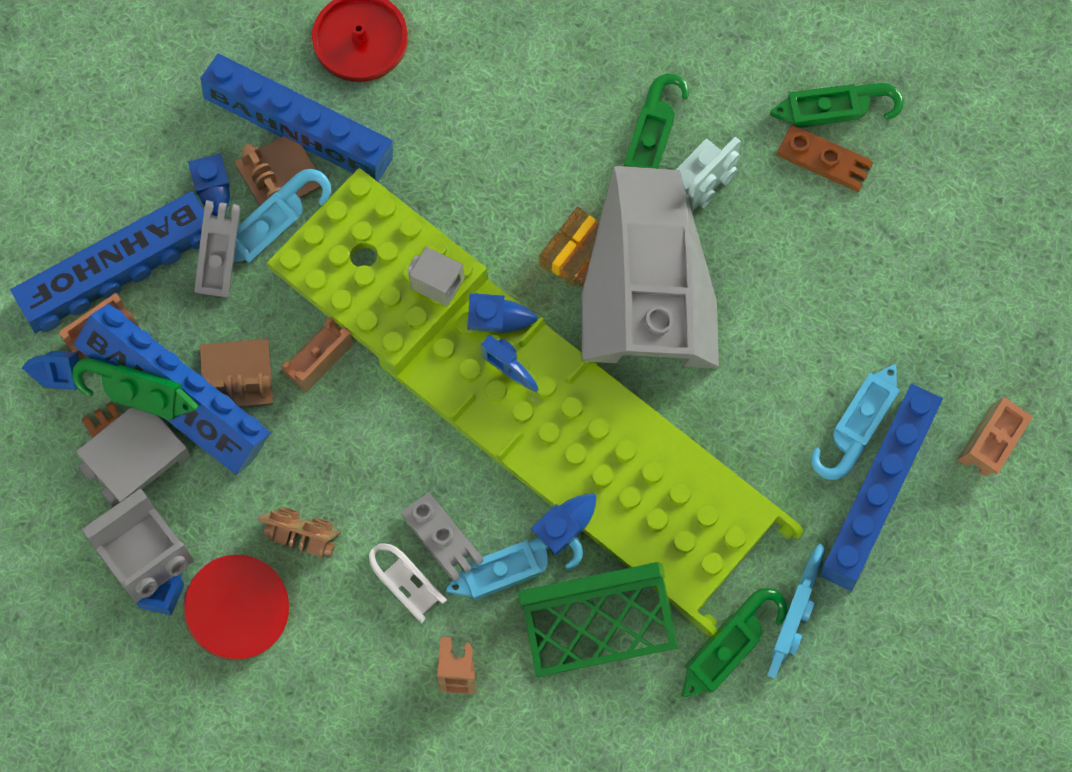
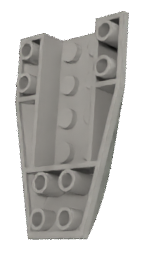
M614 166L612 168L581 294L583 362L617 363L622 355L683 358L684 367L713 369L719 367L717 300L680 170Z

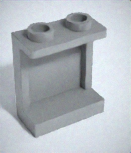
M132 407L76 451L82 461L78 468L90 482L97 479L104 488L100 490V493L112 507L141 488L143 490L175 463L181 466L191 458L184 444L159 416Z
M141 488L82 529L91 545L135 604L142 598L151 596L159 586L173 576L183 573L187 566L194 562L186 546L162 519Z

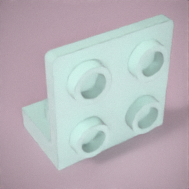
M734 137L722 150L706 138L676 169L681 172L692 212L699 205L702 208L706 207L715 196L716 192L714 189L721 182L727 185L737 174L738 169L736 165L741 156L739 154L741 141L737 137Z

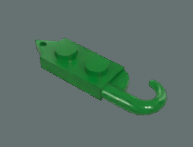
M668 73L660 75L652 82L623 166L659 169L675 118V112L672 107L660 101V97L666 85L674 84L681 89L682 98L684 100L688 98V85L680 76Z
M888 83L855 86V84L789 92L788 98L770 111V116L789 122L797 127L859 120L868 112L871 97L888 96L894 101L893 109L884 114V119L888 120L900 114L903 109L904 99L901 92L895 86Z
M94 358L79 360L73 367L72 378L76 388L82 394L89 397L93 396V391L87 388L83 382L82 375L85 371L102 376L104 391L111 398V401L173 420L181 414L192 412L199 408V405L181 389V383L121 364L116 366Z
M771 588L759 589L734 614H731L717 629V632L685 664L684 667L687 669L682 688V697L692 696L705 691L714 692L760 641L761 626L754 613L765 601L772 600L778 606V616L775 623L777 625L782 624L787 614V602L781 593Z

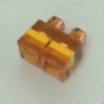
M577 206L559 229V232L555 234L540 253L539 267L565 279L566 283L573 288L577 283L584 286L599 221Z

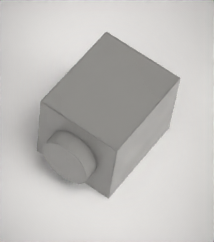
M428 247L424 249L420 257L416 255L413 258L407 272L411 289L447 307L465 279L463 264Z

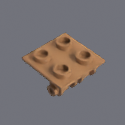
M284 136L261 148L248 144L241 150L243 153L242 157L234 161L259 206L304 169L316 170L302 145ZM309 181L296 193L302 198L321 188V185L316 181Z
M269 338L200 345L201 375L209 384L222 394L230 397L238 407L273 404Z
M279 507V511L271 510V512L258 517V521L267 523L264 535L269 537V541L282 545H288L289 542V547L294 548L298 535L301 534L299 550L304 551L310 537L306 552L324 558L325 555L332 556L335 543L330 542V540L341 533V531L332 529L333 523L330 521L313 518L312 522L299 518L300 512L286 507Z

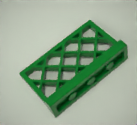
M654 562L518 591L520 606H523L536 677L678 649L664 579L666 577L663 564ZM657 586L660 601L651 613L635 601L643 589ZM635 591L631 599L623 594ZM618 595L628 602L617 620L601 610L608 596ZM601 598L596 606L588 601ZM582 602L593 609L582 627L566 617L574 603ZM565 606L561 613L554 608ZM632 606L649 616L638 634L622 624ZM661 608H662V613H663L664 621H663L662 619H660L659 617H657V614L659 613V611L661 610ZM547 609L558 617L547 634L536 628L533 612ZM597 613L614 623L603 641L586 631ZM653 620L666 628L669 643L653 645L642 638ZM562 621H565L579 631L568 649L551 638ZM618 627L635 638L629 649L620 653L607 645ZM537 634L544 638L540 646ZM583 635L600 645L591 659L584 660L572 652ZM548 642L565 652L557 666L543 668L541 653ZM639 642H642L643 644L648 646L645 648L635 649ZM604 649L612 653L599 657ZM569 656L577 660L576 662L565 664Z

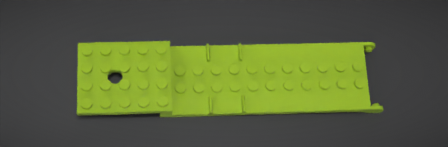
M358 168L267 262L268 268L325 315L332 317L341 328L345 327L351 332L352 337L375 354L379 359L380 366L549 505L554 507L557 504L559 506L576 496L595 494L596 506L594 513L583 532L627 568L654 562L662 563L669 602L709 638L717 632L715 627L717 621L707 613L705 616L701 615L699 611L775 523L781 526L779 532L786 539H790L792 536L799 539L804 534L803 528L794 519L596 363L583 362L582 352L547 326L542 317L540 319L537 318V321L530 326L514 332L498 333L467 330L470 293L505 296L504 300L518 302L488 279L487 268L362 169ZM426 247L463 264L465 279L448 307L411 289L409 274L407 273L409 265L416 255L421 256ZM363 248L372 249L377 253V260L371 266L362 265L357 267L351 261L354 253ZM489 335L498 341L504 339L515 348L518 361L535 380L538 386L537 392L518 384L482 358L481 344ZM657 586L652 587L655 591L658 592Z

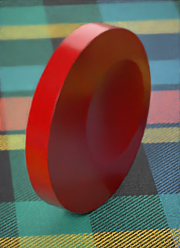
M332 0L320 11L314 22L312 42L318 61L329 73L346 81L367 82L385 76L401 62L408 45V31L402 13L389 0Z
M227 555L209 562L194 575L185 592L183 615L190 635L202 649L222 659L243 660L263 653L279 639L288 620L289 599L283 581L269 565L247 555Z

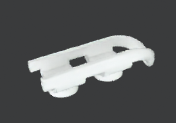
M380 543L369 552V562L375 574L421 624L426 621L423 614L438 600L442 605L447 601L439 590L397 547ZM382 550L390 551L399 558L385 572L380 569L375 559V555ZM413 575L423 583L420 588H417L410 580ZM401 586L411 594L409 598L399 590Z

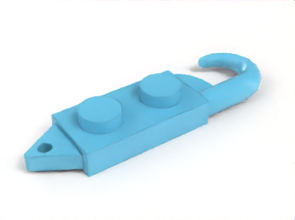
M315 169L300 171L238 226L234 262L247 260L248 263L251 262L301 217L303 204L296 192L309 181H316L321 185L323 192L319 199V204L324 205L331 194V185L327 176Z
M896 364L874 375L869 373L835 427L833 433L834 443L845 453L839 464L835 468L824 467L819 460L821 450L819 448L814 449L811 456V464L814 471L820 477L827 480H838L845 477L852 470L900 392V389L897 388Z
M577 537L569 544L573 550V558L565 565V569L568 571L575 568L583 556V547ZM539 538L484 556L482 557L483 562L479 565H476L473 561L468 562L472 570L464 573L461 569L459 572L460 578L450 583L446 588V593L472 597L476 601L539 577L547 568L548 556L546 550L549 548ZM453 586L459 587L457 590L452 589Z
M822 544L816 545L809 557L772 653L773 661L767 676L776 679L782 661L785 662L788 653L796 654L803 636L796 633L801 620L808 622L815 602L808 599L824 556L825 548Z

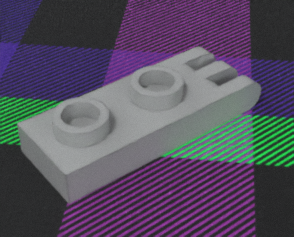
M206 201L194 293L228 298L241 206L233 204L231 218L226 217L227 203H219L218 216L212 215L213 201Z
M429 492L400 512L412 531L454 582L460 578L454 566L458 564L464 573L472 570L466 560L467 557L470 556L476 565L483 562V558Z

